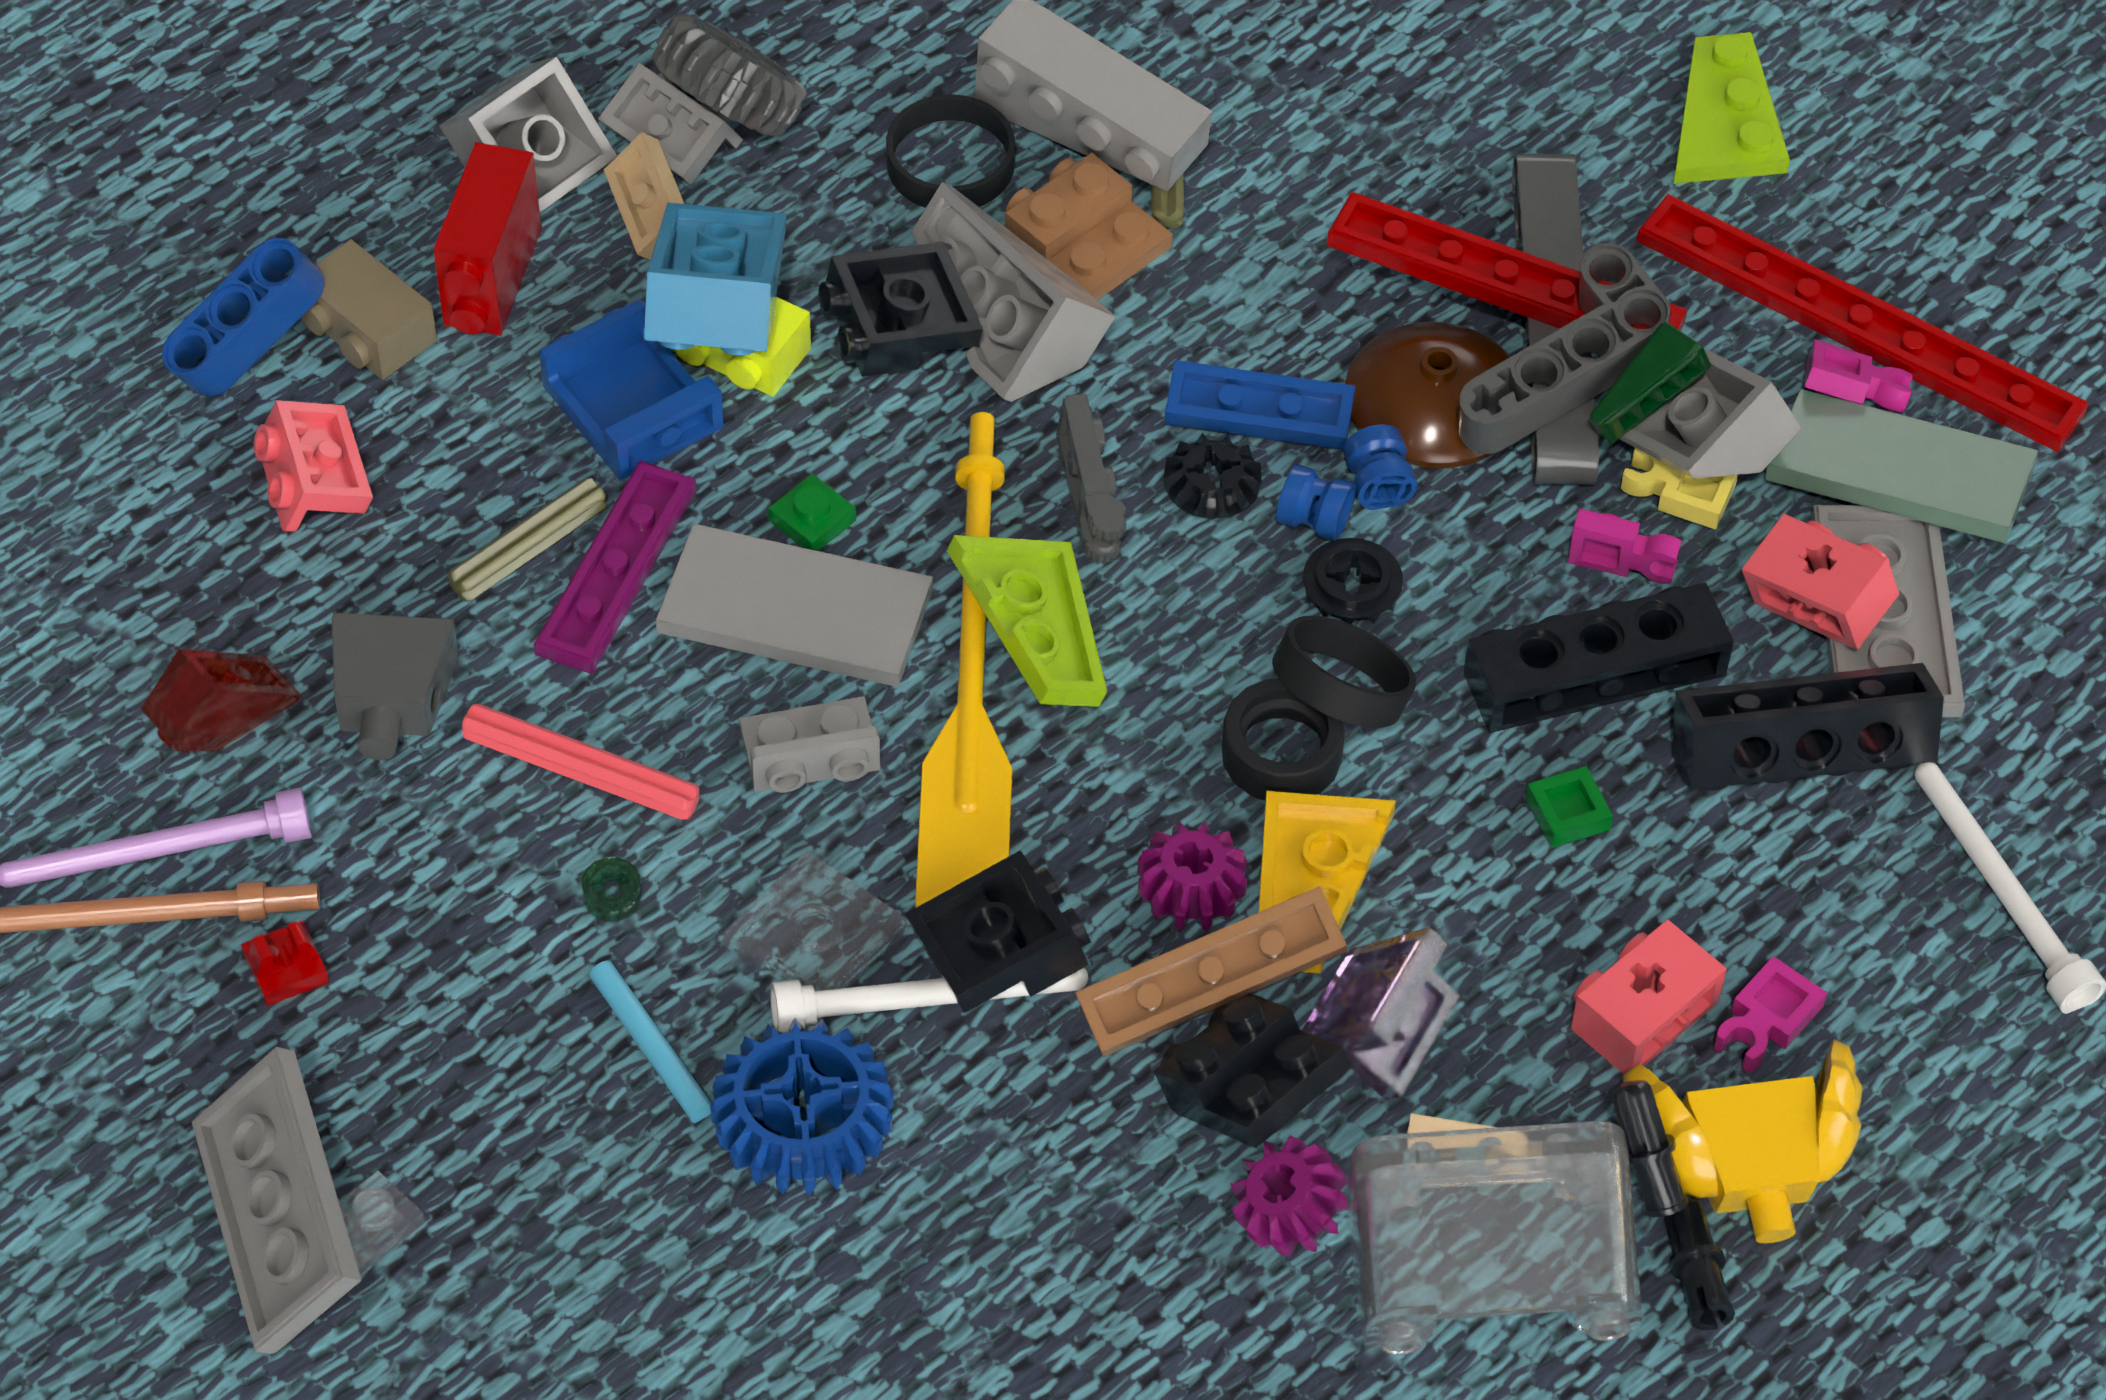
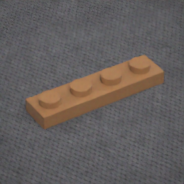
M1318 886L1075 993L1103 1057H1106L1242 998L1248 993L1258 991L1348 951L1347 944L1321 887Z

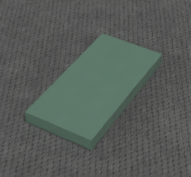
M1800 389L1791 412L1802 429L1769 463L1765 480L2002 543L2007 542L2034 471L2038 450Z

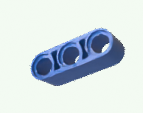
M273 238L266 240L171 332L164 342L162 349L165 366L198 394L209 397L221 395L316 303L324 288V275L322 271L288 239ZM292 269L289 276L282 280L286 272ZM249 312L247 317L239 323V320L242 318V316ZM205 355L203 361L195 367L198 360Z

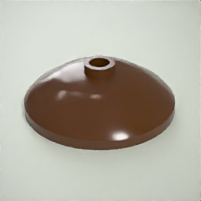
M1418 322L1387 330L1364 345L1356 354L1348 369L1345 384L1355 385L1351 421L1358 431L1368 426L1380 424L1394 426L1399 429L1407 448L1405 461L1412 465L1429 468H1452L1481 461L1494 453L1480 454L1470 450L1463 444L1459 435L1460 393L1464 385L1471 379L1511 356L1489 337L1456 324Z

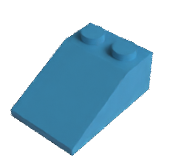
M667 202L647 271L644 340L657 341L666 348L676 350L689 349L695 345L720 347L722 351L732 355H749L755 351L767 352L773 325L787 214Z

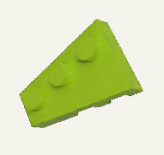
M1752 33L1695 37L1673 184L1787 173L1790 158Z
M954 535L947 549L948 554L1038 702L1046 705L1099 707L1107 693V688L1071 542Z

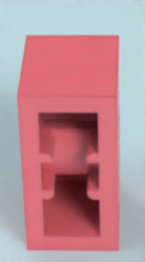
M1786 514L1781 516L1742 568L1754 603L1856 650L1861 647L1899 595L1890 567V561L1878 548L1868 543L1856 545L1837 537L1829 528L1819 522L1808 521L1805 523Z
M1667 919L1651 934L1647 935L1641 932L1633 937L1620 953L1618 962L1605 973L1596 970L1582 981L1573 996V1001L1576 1004L1571 1030L1620 1072L1626 1074L1635 1065L1641 1064L1645 1066L1719 1002L1727 968Z

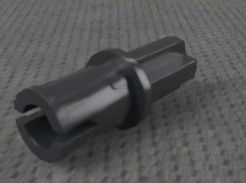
M1646 1080L1624 1082L1618 1085V1089L1612 1092L1611 1097L1626 1143L1622 1150L1623 1159L1626 1163L1633 1165L1644 1200L1646 1214H1649L1650 1217H1664L1683 1210L1689 1202L1687 1195L1684 1194L1672 1155L1676 1148L1675 1138L1665 1133L1651 1085Z
M1697 1199L1688 1200V1205L1683 1210L1669 1216H1664L1675 1255L1670 1267L1674 1277L1682 1281L1690 1310L1689 1317L1693 1327L1699 1330L1718 1329V1324L1713 1310L1719 1311L1721 1322L1724 1325L1729 1324L1735 1316V1310L1730 1302L1722 1274L1726 1259L1723 1251L1714 1246L1703 1204Z

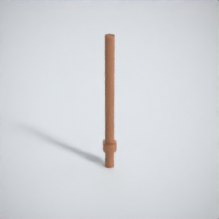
M265 881L239 882L237 883V889L5 906L0 907V933L239 916L240 922L268 920V913L319 910L320 892L318 883L266 887Z

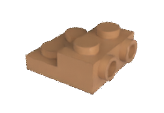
M1090 153L1079 162H1076L1073 158H1066L1061 161L1052 171L1049 182L1035 192L1030 188L1019 190L1010 199L1005 212V227L1083 286L1097 300L1172 248L1173 234L1132 201L1133 185L1093 153Z

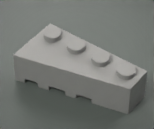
M1012 0L978 40L974 98L992 105L1010 122L1084 155L1093 153L1107 165L1167 192L1208 145L1213 111L1034 0Z

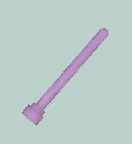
M300 787L276 792V799L264 801L263 809L5 862L0 865V886L13 888L270 834L272 840L284 837L286 843L310 839L312 834L303 791Z

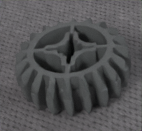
M678 14L670 25L664 28L656 41L658 45L651 57L660 72L665 74L670 81L679 85L682 90L696 97L698 101L707 104L716 112L724 114L734 122L737 121L750 130L755 129L763 135L781 136L787 127L794 123L802 109L801 104L807 93L798 78L791 75L789 70L777 64V61L761 53L760 50L750 46L742 39L731 35L726 30L716 27L709 21L705 22L697 16L689 14Z

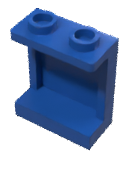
M642 299L623 308L614 309L603 316V318L572 334L558 337L550 345L542 348L539 353L543 387L619 481L631 476L639 460L654 464L724 427L722 391L713 380L706 376L695 381L668 348L662 346L657 341L644 340L646 303Z

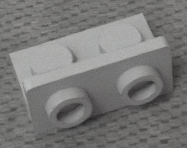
M640 63L598 118L603 125L628 143H631L641 132L658 139L671 172L689 185L694 182L723 141L735 149L743 141L729 126L732 122L729 117L716 112L712 107L703 102L699 104L687 96L689 93L682 90L676 83L670 81L665 74L660 72L657 75Z
M865 696L739 718L740 733L754 792L773 790L780 793L791 792L803 786L804 783L832 778L839 781H853L863 777L868 772L880 770V738L877 727L872 726Z

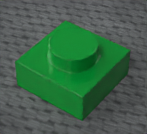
M813 473L768 508L769 522L802 548L819 551L856 521V507Z
M1587 766L1528 783L1525 799L1551 848L1611 830L1613 815Z

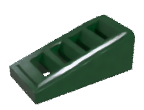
M1666 321L1663 324L1661 323L1589 415V419L1600 439L1611 446L1710 368L1711 363L1704 348Z

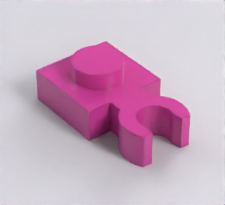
M1814 339L1806 360L1805 387L1819 394L1862 405L1865 398L1872 399L1886 409L1904 412L1912 393L1909 385L1913 374L1895 367L1880 368L1872 365L1871 356Z
M1579 508L1573 527L1567 563L1628 577L1630 569L1640 571L1646 578L1654 582L1670 584L1672 583L1677 566V556L1681 540L1667 534H1654L1649 537L1639 535L1640 523L1621 519L1609 513H1596Z
M1773 956L1734 998L1731 1013L1736 1015V1017L1729 1018L1721 1024L1717 1032L1714 1050L1721 1053L1731 1042H1744L1750 1049L1745 1054L1742 1069L1747 1073L1756 1070L1764 1060L1768 1040L1770 1039L1783 1049H1786L1824 1007L1827 992Z

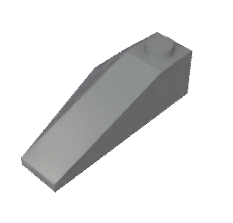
M942 182L912 230L917 245L937 242L945 243L983 327L979 345L971 347L965 354L971 368L1005 400L1012 402L1083 368L1115 318L1083 286L947 183Z

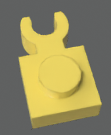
M1635 448L1631 466L1646 472L1640 473L1625 468L1621 489L1627 494L1636 497L1658 495L1660 496L1658 511L1716 530L1735 489L1738 475L1693 479Z

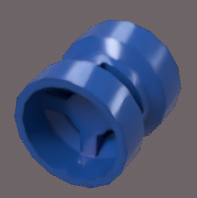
M1372 425L1357 431L1349 437L1344 444L1343 452L1350 471L1356 475L1354 483L1356 485V495L1361 506L1368 510H1377L1401 506L1409 501L1416 493L1418 483L1411 464L1405 461L1407 448L1400 430L1390 425Z
M1296 464L1290 471L1282 489L1276 511V521L1292 528L1300 525L1314 528L1318 537L1330 541L1339 539L1352 510L1356 485L1340 478L1332 481L1318 478L1314 469Z

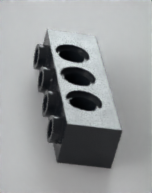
M1705 582L1684 588L1679 586L1669 587L1655 595L1630 601H1611L1601 605L1599 608L1567 616L1552 615L1537 623L1508 630L1493 629L1487 631L1479 637L1468 639L1463 674L1488 732L1493 733L1724 677L1727 675L1734 640Z
M1924 663L1676 691L1672 756L1690 790H1720L1731 785L1757 782L1781 783L1791 778L1825 774L1841 776L1851 771L1884 767L1899 769L1909 767L1912 764L1938 761L1944 696Z

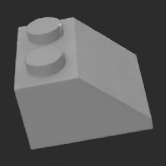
M557 57L524 66L439 125L464 167H466L475 142L533 152L540 212L617 157V154Z
M1704 348L1711 363L1710 368L1620 438V440L1695 479L1761 473L1796 436L1802 427L1771 381Z

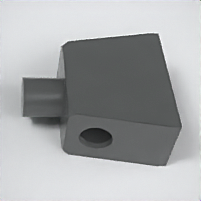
M333 612L334 697L340 730L360 732L357 747L362 755L375 760L392 758L396 754L399 734L428 736L432 731L458 662L459 653L454 619Z

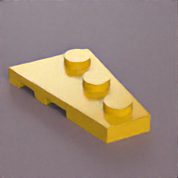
M1267 791L1258 913L1320 886L1341 930L1394 817L1396 801ZM1326 961L1301 972L1320 974Z

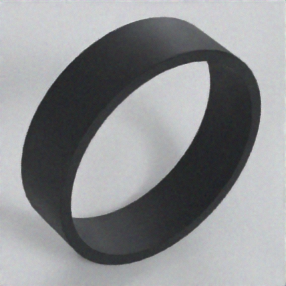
M945 94L921 99L903 109L892 121L887 132L886 166L893 186L906 199L926 208L940 185L925 182L906 171L894 154L896 148L913 130L938 121L955 120L978 125L996 136L1007 153L1001 165L987 177L970 184L952 186L980 207L998 197L1009 185L1015 169V136L1009 121L995 107L974 97Z
M1308 615L1292 620L1272 659L1276 675L1295 696L1330 717L1362 727L1383 728L1395 724L1399 720L1416 687V676L1413 669L1394 648L1357 626L1324 616ZM1303 651L1317 652L1339 659L1368 675L1385 692L1364 689L1341 680L1314 663Z

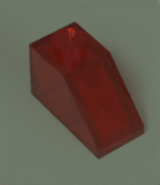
M178 649L144 702L141 710L158 728L157 734L159 738L172 749L183 753L190 751L218 752L298 702L302 695L264 655Z

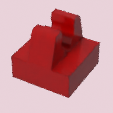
M303 920L292 922L286 927L265 935L261 934L241 944L243 957L267 1007L329 983L327 970Z

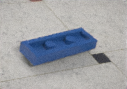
M1175 360L1165 409V424L1344 450V444L1348 440L1355 397V385Z

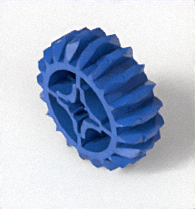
M794 1018L789 1027V1032L779 1034L768 1023L763 1031L764 1042L762 1043L744 1036L743 1042L740 1044L741 1055L726 1054V1059L723 1062V1075L716 1076L712 1086L714 1100L710 1106L711 1121L715 1124L717 1143L722 1151H730V1162L734 1165L735 1170L750 1166L751 1178L756 1186L768 1179L771 1174L776 1175V1187L782 1195L790 1187L792 1179L802 1180L804 1190L811 1196L816 1187V1178L825 1177L827 1182L837 1190L840 1183H842V1168L861 1177L862 1171L865 1169V1157L879 1158V1153L883 1149L882 1137L889 1136V1132L892 1129V1114L890 1112L894 1107V1094L888 1084L887 1069L883 1062H874V1051L870 1048L869 1042L853 1046V1035L848 1027L833 1037L829 1036L828 1026L823 1019L820 1020L813 1031H802V1026ZM778 1077H781V1078L778 1079L777 1081L771 1082L772 1080H774V1079H776V1078H778ZM798 1090H803L805 1104H808L806 1105V1121L801 1120L800 1106H796L798 1105ZM837 1127L835 1130L820 1136L826 1130ZM774 1133H780V1134L785 1135V1136H787V1137H782V1136L776 1135V1134H774Z

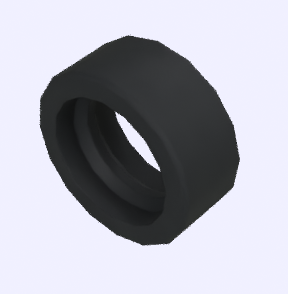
M1279 678L1263 680L1246 687L1229 705L1223 720V766L1235 785L1250 796L1266 801L1267 791L1319 795L1335 780L1342 763L1345 739L1344 722L1330 717L1303 702L1288 690ZM1288 718L1304 723L1315 731L1320 738L1321 746L1313 756L1297 762H1276L1263 758L1250 749L1246 744L1245 735L1257 723L1268 719Z

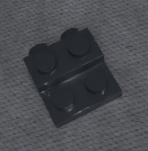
M944 242L831 256L826 282H821L819 286V303L823 315L826 318L836 317L840 325L837 336L840 355L845 362L855 361L862 377L919 369L922 353L976 346L980 343L983 327Z
M1021 850L905 914L913 932L964 1013L1020 982L1029 996L1032 997L1089 965L1082 947L1091 943V940L1081 920L1073 908L1061 913L1057 905L1063 903L1064 899L1052 876L1045 867L1034 872Z
M1248 993L1243 998L1229 1005L1217 1008L1210 1017L1208 1027L1197 1036L1167 1049L1162 1057L1161 1065L1154 1070V1073L1170 1109L1177 1115L1257 1148L1349 1071L1352 1066L1343 1046L1300 1030L1290 1008Z

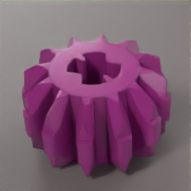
M1179 820L1172 828V836L1155 831L1153 838L1150 839L1149 849L1142 850V855L1138 858L1137 873L1140 875L1138 879V894L1141 897V902L1151 903V913L1155 921L1174 914V925L1177 927L1178 932L1187 925L1188 919H1196L1205 932L1212 925L1213 915L1230 921L1231 915L1235 912V903L1242 902V898L1246 895L1247 878H1245L1247 860L1244 856V850L1233 848V839L1229 831L1214 836L1210 835V827L1206 820L1201 823L1197 831H1188Z
M1291 1135L1281 1150L1274 1143L1264 1141V1157L1257 1163L1254 1160L1242 1158L1243 1169L1249 1174L1248 1178L1230 1183L1233 1195L1240 1201L1232 1209L1234 1217L1244 1229L1247 1228L1248 1237L1260 1248L1264 1247L1267 1249L1272 1246L1280 1255H1286L1289 1258L1299 1243L1306 1250L1317 1252L1316 1235L1323 1230L1326 1233L1339 1234L1338 1225L1331 1217L1333 1214L1350 1209L1348 1198L1341 1191L1348 1184L1346 1175L1337 1164H1333L1332 1156L1321 1145L1313 1143L1308 1147L1300 1138H1295Z

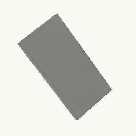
M1813 505L1811 521L1825 525L1837 537L1856 545L1868 543L1882 551L1890 561V567L1899 591L1898 597L1858 650L1826 636L1830 673L1924 663L1944 696L1942 717H1962L1965 703L1940 527L1862 505Z
M693 523L657 615L656 629L657 633L899 687L933 591V577Z
M275 1047L192 1121L255 1352L265 1354L278 1352L362 1281L295 1051Z

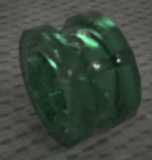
M605 857L594 861L588 866L582 876L583 903L587 911L595 918L606 922L623 920L637 911L641 903L640 875L636 867L628 860L618 857ZM617 881L620 895L606 898L603 883Z

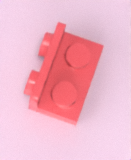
M276 400L265 424H261L257 428L254 438V452L257 460L262 461L268 481V500L271 507L276 508L282 531L296 532L307 510L365 514L373 499V495L345 405Z

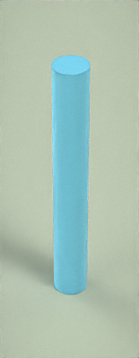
M603 961L594 966L589 973L590 979L689 1119L696 1123L711 1115V1101L612 962Z

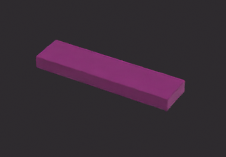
M639 460L534 642L535 655L593 674L697 490L695 478Z

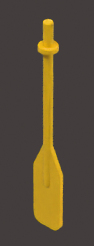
M977 412L971 416L969 455L960 459L956 464L955 480L961 488L967 490L965 536L990 537L992 491L999 489L1005 480L1004 464L996 457H993L995 418L987 412ZM964 578L957 705L922 762L915 908L1009 857L1012 766L983 707L986 615Z

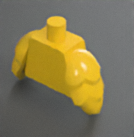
M1833 1039L1826 1054L1816 1093L1813 1076L1690 1091L1686 1093L1681 1102L1667 1084L1660 1081L1649 1069L1641 1064L1635 1065L1623 1075V1083L1646 1080L1651 1085L1665 1133L1672 1135L1676 1141V1148L1672 1155L1684 1193L1696 1199L1708 1198L1713 1210L1718 1214L1749 1210L1755 1240L1758 1243L1780 1242L1796 1234L1790 1204L1809 1201L1818 1183L1827 1182L1843 1168L1851 1157L1859 1139L1861 1123L1857 1114L1861 1105L1863 1087L1856 1075L1855 1060L1850 1047Z

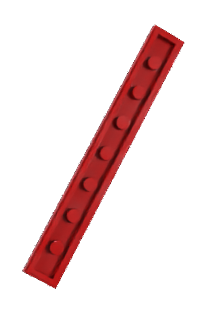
M1670 194L1664 197L1638 230L1636 242L1858 353L1871 356L1872 360L1886 367L1905 370L1913 374L1912 380L2056 452H2059L2086 414L2089 402Z

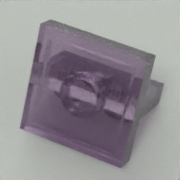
M1432 927L1351 948L1302 1031L1343 1046L1352 1069L1382 1098L1390 1100L1402 1097L1460 997L1434 971L1449 944Z

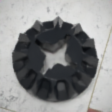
M1202 433L1195 443L1188 444L1180 441L1175 454L1172 457L1166 458L1163 476L1164 487L1169 498L1185 512L1202 518H1226L1244 511L1256 500L1262 483L1261 463L1253 459L1249 445L1240 447L1233 445L1228 434L1221 441L1208 440ZM1206 462H1211V465L1215 466L1217 472L1222 473L1220 488H1216L1215 481H1211L1210 476L1204 473Z
M1342 538L1325 543L1310 555L1304 567L1302 582L1306 590L1307 603L1318 605L1324 617L1336 615L1343 617L1345 622L1352 624L1355 619L1367 618L1372 623H1375L1383 611H1394L1397 599L1402 592L1403 575L1398 561L1384 547L1365 539ZM1351 567L1357 568L1356 576H1359L1360 586L1355 594H1348L1349 592L1346 591L1345 586L1346 577L1350 575Z

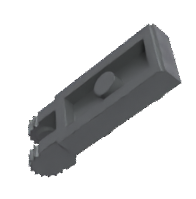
M1087 394L1066 395V398H1063L1056 438L1081 545L1084 547L1083 553H1086V558L1091 559V562H1096L1097 565L1099 563L1106 565L1107 562L1112 563L1113 559H1117L1121 551V541L1119 539L1125 533L1127 525L1124 504L1115 498L1116 482L1113 468L1111 466H1103L1101 455L1104 452L1105 437L1102 420L1100 418H1092Z

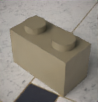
M352 239L316 264L324 275L323 292L316 303L301 319L314 334L321 336L325 333L338 343L345 358L356 368L361 369L366 366L384 380L437 341L432 303Z

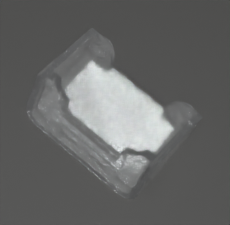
M1592 1121L1390 1134L1370 1138L1354 1148L1351 1154L1346 1197L1350 1207L1349 1210H1346L1364 1349L1382 1348L1385 1352L1395 1355L1415 1352L1423 1346L1426 1340L1433 1336L1437 1320L1572 1311L1574 1325L1578 1330L1590 1334L1596 1340H1616L1626 1336L1630 1331H1639L1642 1320V1304L1630 1163L1625 1133L1620 1126L1610 1122Z

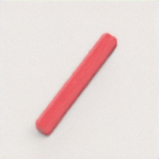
M482 704L471 705L462 721L463 737L469 741L678 819L689 820L698 806L700 799L699 787L694 783Z

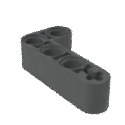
M1601 243L1592 246L1584 253L1580 261L1578 303L1585 315L1476 376L1464 385L1460 393L1459 435L1463 444L1470 450L1480 454H1492L1501 451L1611 388L1659 325L1665 321L1667 323L1670 322V305L1666 297L1633 255L1623 246L1614 243ZM1609 279L1615 281L1616 284L1602 285L1596 281ZM1644 323L1652 328L1636 329L1630 325ZM1593 352L1601 357L1586 359L1579 356V354ZM1544 382L1550 386L1543 389H1535L1527 384Z

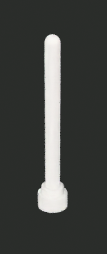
M1933 762L1920 763L1914 772L1916 781L2048 968L2045 973V977L2049 981L2046 989L2061 1012L2067 1014L2097 1001L2106 989V981L2094 964L2088 959H2081L2078 954H2070L1939 767Z
M1082 968L1035 995L1081 990L1088 982V972L1085 968ZM943 978L814 991L813 985L801 986L799 980L771 982L770 985L773 1026L779 1034L789 1032V1027L794 1018L802 1026V1031H805V1026L816 1025L817 1018L957 1003ZM1020 982L989 1000L1029 996V994Z

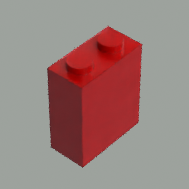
M475 142L433 248L443 324L445 326L455 327L466 334L474 335L483 332L502 336L542 230L533 152Z

